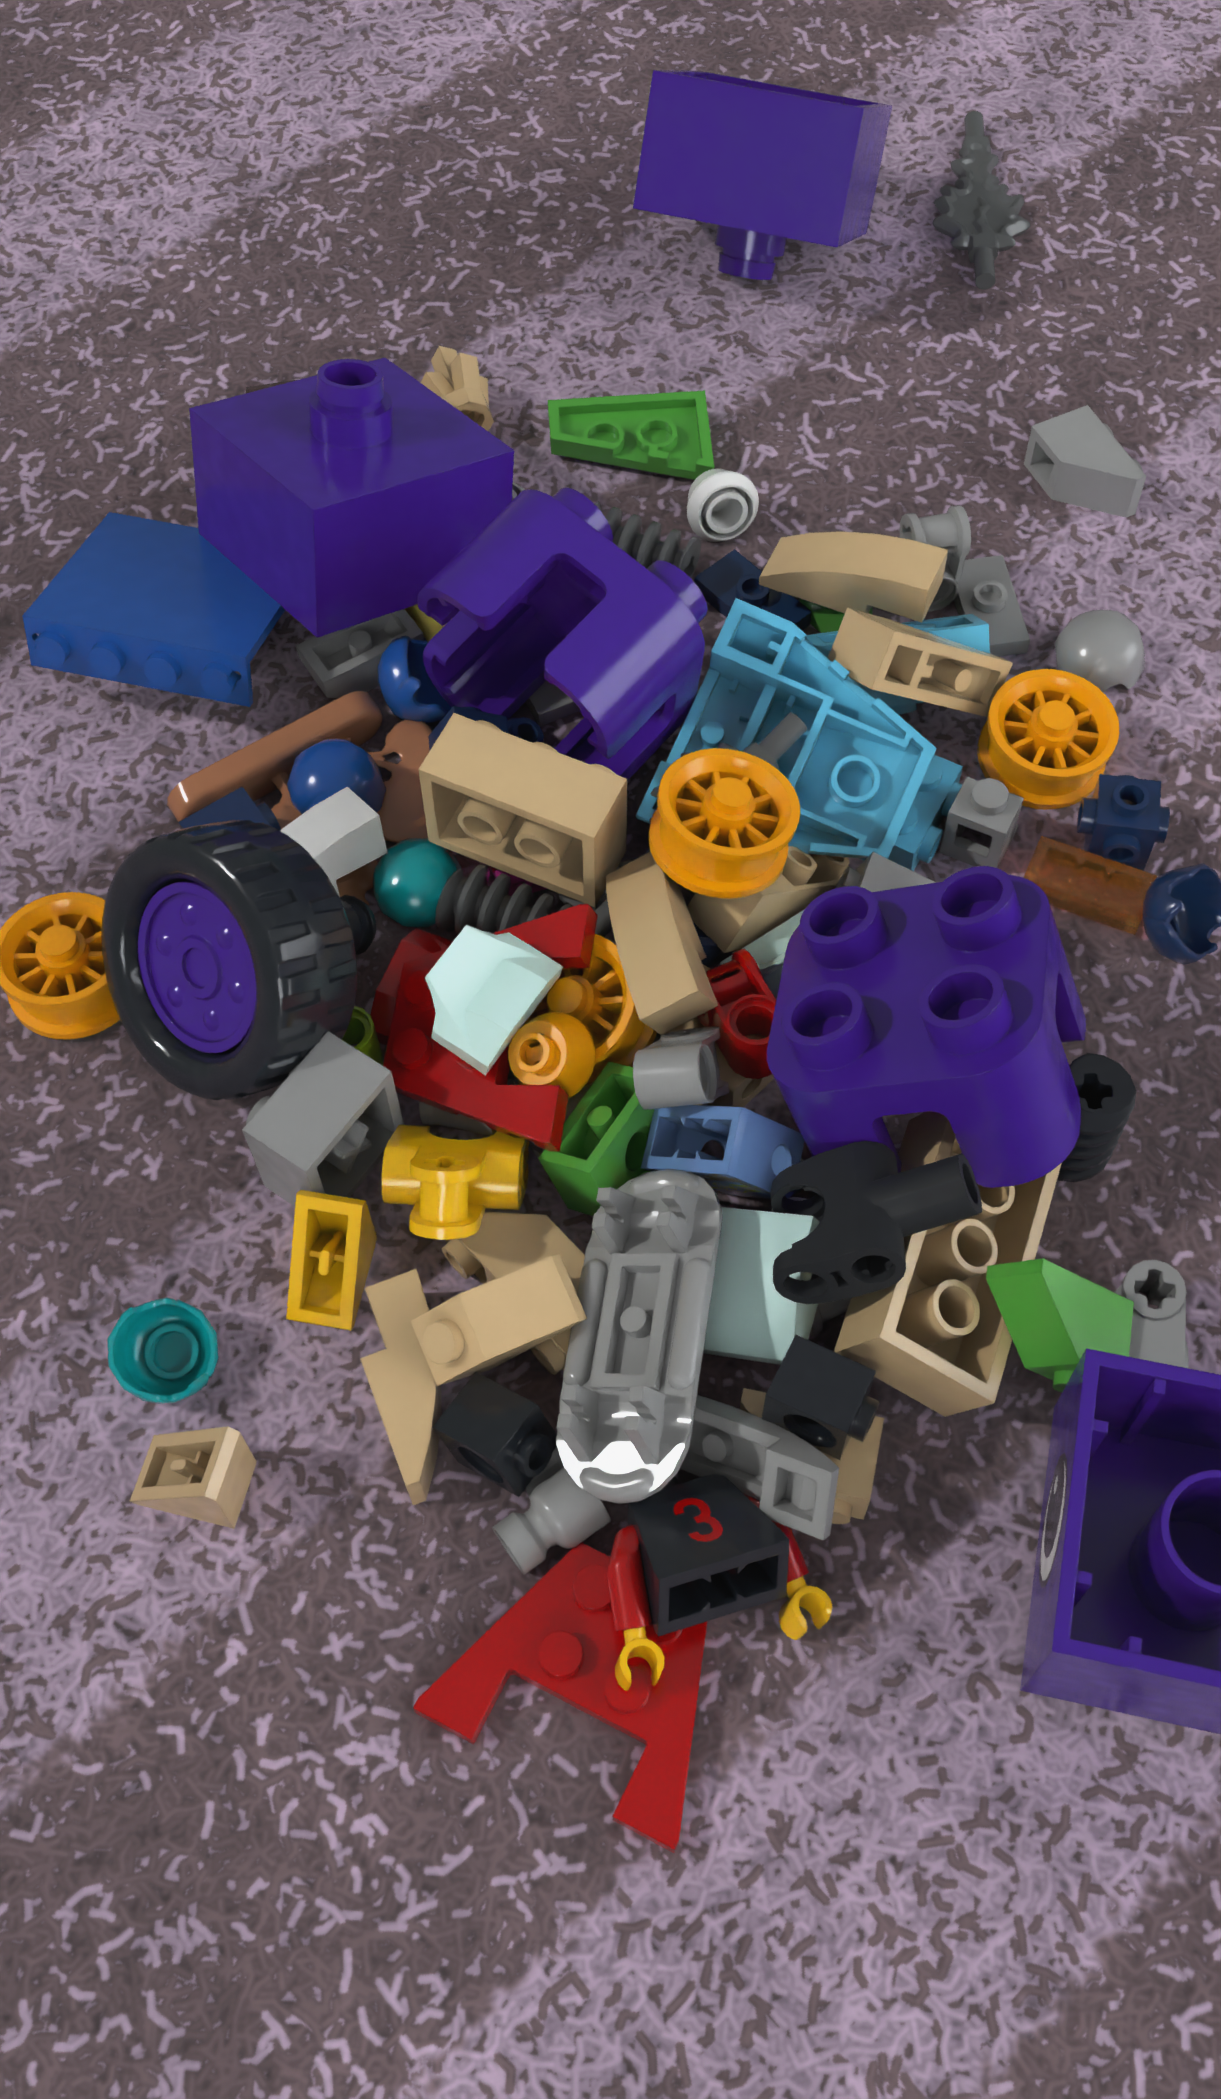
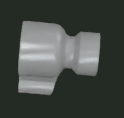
M556 1447L546 1468L539 1475L535 1476L526 1487L530 1499V1508L523 1514L512 1512L495 1524L492 1529L515 1565L525 1575L545 1560L547 1549L551 1546L557 1545L566 1549L576 1547L609 1523L611 1519L601 1500L575 1483L564 1468L558 1448Z

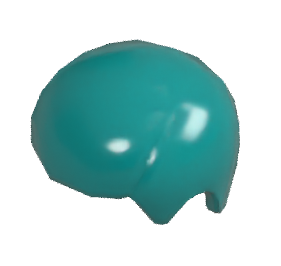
M428 838L404 839L388 848V853L383 855L376 865L373 875L374 896L380 911L402 926L428 928L436 924V908L446 881L461 866L452 852L429 842Z
M161 1298L128 1308L121 1314L107 1339L108 1366L121 1387L142 1401L156 1404L175 1403L196 1394L207 1385L209 1378L213 1376L219 1360L217 1333L202 1310L172 1298Z

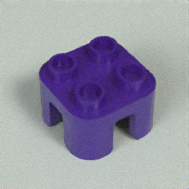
M565 487L561 488L552 497L538 490H524L419 591L417 596L418 608L442 626L445 625L428 642L423 651V662L426 672L437 691L451 707H475L482 712L507 716V720L546 680L550 684L553 683L576 703L584 717L554 749L563 755L590 765H603L628 781L685 721L697 696L705 651V640L698 623L707 615L706 600L695 582L675 565L657 560L648 568H645L612 542L613 533L607 519L599 508L582 493Z
M977 866L958 871L943 882L877 892H871L858 886L839 887L821 894L805 908L800 918V925L793 932L786 948L767 1046V1063L812 1157L855 1142H879L888 1146L895 1153L898 1173H900L902 1162L882 1116L932 1111L944 1115L949 1120L961 1152L967 1158L973 1170L976 1183L980 1186L996 1188L1024 1184L1051 1172L1067 1158L1074 1148L1080 1133L1081 1105L1078 1090L1062 1043L1085 1040L1086 1018L1046 894L1037 884L1026 878L1008 875L1003 870L991 866Z

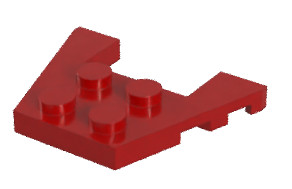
M579 904L492 934L498 935L509 932L563 966V969L589 968L598 915L589 904ZM447 949L403 963L383 1064L384 1067L392 1072L396 1093L457 1116L461 1114L485 1123L490 1129L510 1136L513 1134L532 1141L536 1146L545 1150L560 1152L569 1095L559 1085H507L510 1069L508 1060L509 1045L485 1076L433 1040L431 1035L436 1013L425 977Z
M581 1542L573 1547L417 1699L413 1709L416 1714L474 1745L509 1676L515 1675L646 1745V1748L612 1818L613 1821L674 1853L680 1839L708 1621L662 1636H657L652 1625L645 1626L647 1639L655 1642L662 1650L664 1668L656 1685L653 1686L649 1663L641 1657L628 1659L627 1664L631 1671V1686L628 1691L624 1690L618 1684L615 1677V1666L625 1646L623 1630L615 1631L606 1576L610 1556Z

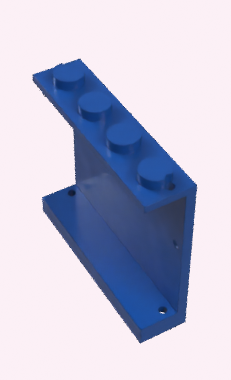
M109 512L22 616L32 666L251 707L253 704L250 662L285 609L201 536L198 528Z

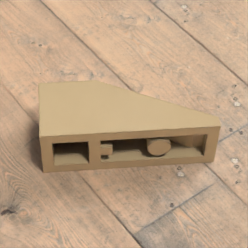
M851 608L846 609L828 656L829 660L832 662L836 660L850 672L849 677L872 690L988 717L993 697L1005 683L1013 664L1004 658L887 618Z

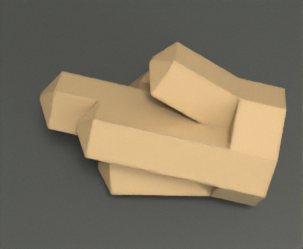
M439 346L431 360L435 372H426L420 383L438 396H444L460 412L489 431L494 420L489 409L488 379L479 375L477 357L464 353L457 354V351L454 349Z

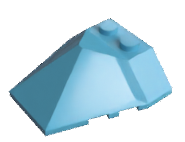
M736 598L711 651L708 672L667 761H660L637 811L636 818L650 824V818H652L658 807L657 797L651 796L650 793L655 787L660 785L662 776L667 768L677 759L681 758L682 753L718 748L719 743L722 742L742 751L752 743L756 742L759 744L792 712L805 723L807 731L777 760L778 770L790 781L800 803L799 823L788 846L797 847L807 854L866 859L872 852H875L888 859L937 748L879 697L875 700L849 677L850 672L836 660L832 662L805 639L806 634L793 622Z

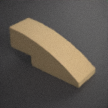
M840 531L805 533L782 537L759 577V585L845 613L847 608L869 613L873 606L922 623L942 584L948 549L910 539L873 533Z
M651 851L606 875V893L611 925L624 975L639 1020L662 1035L719 1006L701 960L707 957L679 885L661 870L654 860Z
M417 1268L365 1287L386 1349L360 1358L413 1505L427 1499L437 1460L439 1435L433 1429V1425L442 1415L441 1385H436L411 1323V1320L429 1311Z

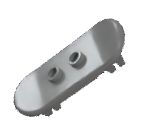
M664 1169L647 1172L627 1181L618 1189L611 1187L598 1188L596 1201L601 1206L593 1216L592 1235L586 1248L577 1293L587 1319L571 1327L560 1396V1414L556 1427L558 1430L556 1445L563 1466L575 1483L597 1499L618 1504L637 1502L661 1491L678 1473L690 1447L723 1215L717 1193L704 1178L684 1170Z

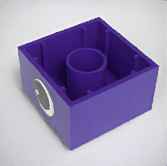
M1087 1348L1084 1351L1053 1412L1020 1691L1221 1734V1375Z

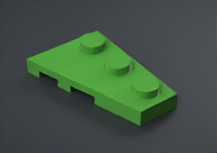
M705 390L548 400L551 454L693 480L702 473L714 469Z

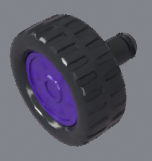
M230 820L197 825L162 834L142 843L134 852L127 856L114 875L105 899L101 927L102 956L107 984L116 1011L130 1039L145 1060L168 1082L192 1095L210 1100H232L281 1085L288 1078L289 1073L302 1062L328 1031L341 1040L343 1039L351 1021L356 1000V955L366 952L375 938L377 929L376 920L370 907L355 896L343 895L339 897L322 867L307 850L291 837L264 823H254L250 820Z

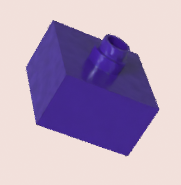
M653 70L633 209L718 225L715 245L723 247L722 252H719L718 271L743 278L771 280L776 266L774 258L775 256H784L787 238L838 248L867 234L892 105L704 71Z
M385 357L369 362L356 359L334 360L322 365L318 370V375L189 408L199 534L317 638L417 605L419 591L512 501L514 450Z

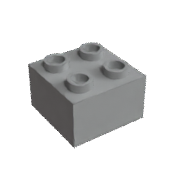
M328 1031L302 1062L289 1073L288 1078L274 1094L263 1097L255 1104L247 1117L246 1126L242 1131L264 1186L295 1206L296 1194L299 1190L350 1198L383 1158L387 1142L397 1126L404 1125L392 1072Z

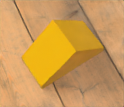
M299 1190L297 1192L287 1320L350 1331L353 1329L377 1241V1235L366 1200Z

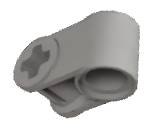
M961 505L949 507L947 513L919 518L915 513L904 514L900 521V538L948 549L943 581L928 612L941 610L948 606L959 592V583L965 558L970 551L971 529L967 513Z
M696 1027L661 1035L660 1040L636 1052L633 1061V1081L637 1099L644 1110L713 1103L716 1098L729 1094L728 1082L720 1078L715 1041L721 1037L719 1027Z
M1143 1260L1132 1266L1125 1275L1123 1284L1115 1291L1116 1294L1134 1302L1129 1357L1188 1368V1346L1185 1341L1187 1294L1185 1281L1180 1273L1168 1263L1159 1260ZM1139 1291L1148 1293L1149 1303L1158 1307L1156 1309L1148 1307L1146 1296L1137 1293Z

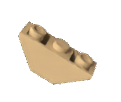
M484 1212L478 1232L466 1238L446 1240V1245L442 1247V1252L448 1262L464 1279H468L474 1274L483 1284L547 1257L560 1254L575 1291L578 1293L585 1255L547 1215ZM571 1328L531 1348L539 1362L553 1375H556L560 1370L564 1371Z

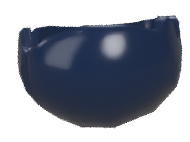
M1204 863L1163 873L1151 883L1146 892L1143 902V926L1153 948L1160 955L1185 965L1197 962L1205 957L1206 954H1210L1218 949L1216 943L1209 942V937L1215 929L1221 926V880L1217 872Z

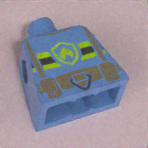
M687 1105L654 1109L641 1168L651 1172L664 1169L684 1170L704 1178L716 1192L732 1196L771 1199V1186L775 1177L786 1168L804 1161L801 1158L804 1139L801 1133L744 1107ZM710 1140L717 1141L724 1150V1158L720 1159L701 1152L704 1144ZM801 1189L793 1190L787 1193L785 1196L787 1198H790L793 1194L797 1193Z

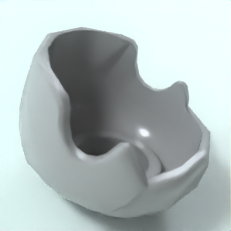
M1100 609L1082 613L1067 624L1055 642L1057 669L1076 674L1088 680L1103 693L1108 688L1118 684L1124 685L1126 689L1132 688L1145 669V651L1141 632L1134 622L1119 611Z

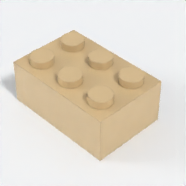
M453 713L418 769L429 842L596 907L606 889V875L617 869L626 852L627 779L616 775L611 769L603 765H590L563 755L548 744L542 742L532 743L503 732L490 722L483 720L474 721Z

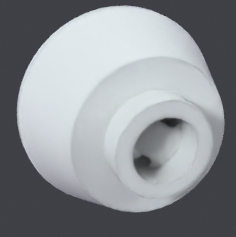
M724 469L708 470L699 475L689 489L687 503L689 525L697 536L706 541L723 542L731 540L742 534L753 522L759 506L758 492L750 479L743 474Z

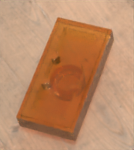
M1044 836L1040 837L1024 875V878L1034 882L1044 891L1051 906L1136 935L1143 917V902L1146 892L1151 883L1158 877L1157 875L1108 858H1103L1102 856Z

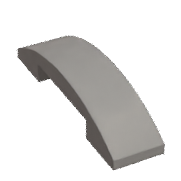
M697 1395L690 1447L680 1469L700 1477L710 1474L723 1475L742 1493L760 1499L759 1509L770 1520L823 1541L830 1536L839 1467L814 1446L776 1424L762 1420V1418L733 1406Z

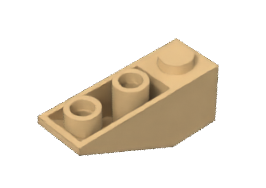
M788 846V856L783 871L768 888L754 895L731 899L715 898L695 893L687 908L692 921L724 953L738 951L803 911L821 894L835 889L843 872L849 867L850 861L848 857L807 854L797 847Z

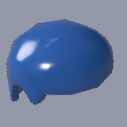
M409 636L393 639L381 655L378 664V683L381 692L392 713L402 721H423L426 724L440 721L452 707L437 691L426 672L423 662V651L428 642L411 639Z
M345 739L322 740L302 751L295 758L287 783L291 801L295 809L301 814L345 787H349L377 813L382 807L386 792L380 769L371 755Z

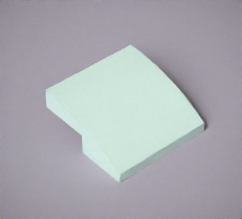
M721 1207L723 1219L703 1353L781 1365L795 1335L808 1340L818 1304L793 1302L779 1294L773 1284L774 1260L782 1252L792 1248L793 1243L808 1236L817 1228L820 1222L814 1216ZM796 1272L789 1276L796 1280L806 1281L811 1279L812 1273Z

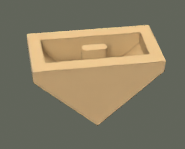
M229 1426L154 1435L130 1502L234 1529L257 1461L241 1433Z

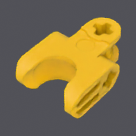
M398 1125L386 1144L381 1178L383 1202L414 1205L409 1215L410 1232L417 1236L438 1240L466 1238L479 1231L486 1208L519 1210L528 1185L529 1140L513 1134L509 1136L498 1131L492 1136L480 1139H447L429 1133L430 1126Z

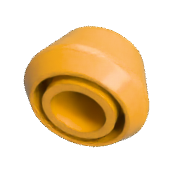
M549 1012L535 1017L516 1032L509 1045L508 1060L510 1068L520 1085H559L569 1095L568 1098H571L586 1085L591 1077L595 1064V1047L590 1032L581 1021L569 1014Z

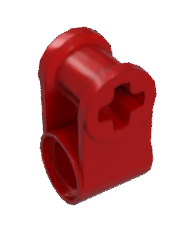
M740 949L732 953L731 961L705 971L719 1006L697 1016V1018L705 1027H719L721 1037L715 1042L727 1060L728 1065L736 1074L745 1078L760 1079L772 1074L767 1063V1046L776 998L765 983L755 959L746 949ZM758 1034L766 1038L755 1040L745 1036Z

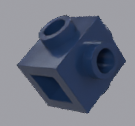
M1099 775L1092 798L1082 797L1079 806L1077 833L1085 834L1083 864L1144 871L1154 843L1165 842L1169 827L1170 808L1160 806L1161 781L1138 779L1130 775Z

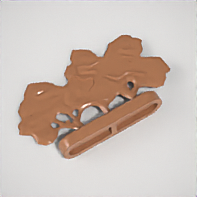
M354 691L188 776L173 788L167 798V806L179 822L240 787L245 789L253 802L279 789L282 794L281 800L271 810L282 829L302 815L295 809L287 786L295 758L305 749L327 739H345L360 746L376 734L382 724L383 715L369 693ZM404 720L396 723L386 735L385 746L382 751L367 752L378 766L392 773L391 778L384 782L386 792L382 807L377 812L380 816L386 841L399 843L407 838H428L418 769L430 751L428 736L432 730L423 721ZM395 752L399 754L401 761L398 764L388 762L384 755ZM376 859L336 880L340 897L343 895L355 896L369 906L365 893L373 888L374 869L378 864Z

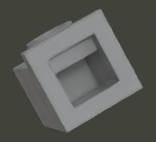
M966 777L948 812L939 853L975 867L991 866L999 868L1019 825L1017 821L1024 798L1009 793L1007 787L999 780L986 778L978 781ZM965 827L991 836L990 848L961 837Z

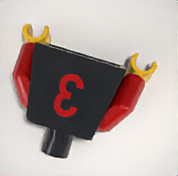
M710 1474L682 1483L674 1476L661 1491L642 1501L628 1503V1526L619 1530L615 1535L606 1574L615 1631L623 1630L625 1646L615 1666V1677L618 1684L626 1691L631 1686V1671L627 1664L628 1659L641 1657L649 1663L653 1686L656 1685L664 1668L662 1650L655 1642L647 1639L645 1626L652 1625L657 1636H662L786 1597V1592L789 1599L782 1605L778 1621L781 1629L789 1638L799 1640L807 1633V1622L799 1607L806 1609L811 1614L812 1621L817 1629L824 1626L830 1619L833 1608L831 1599L822 1589L815 1586H807L804 1575L809 1573V1569L792 1529L770 1520L759 1509V1500L743 1494L723 1475Z

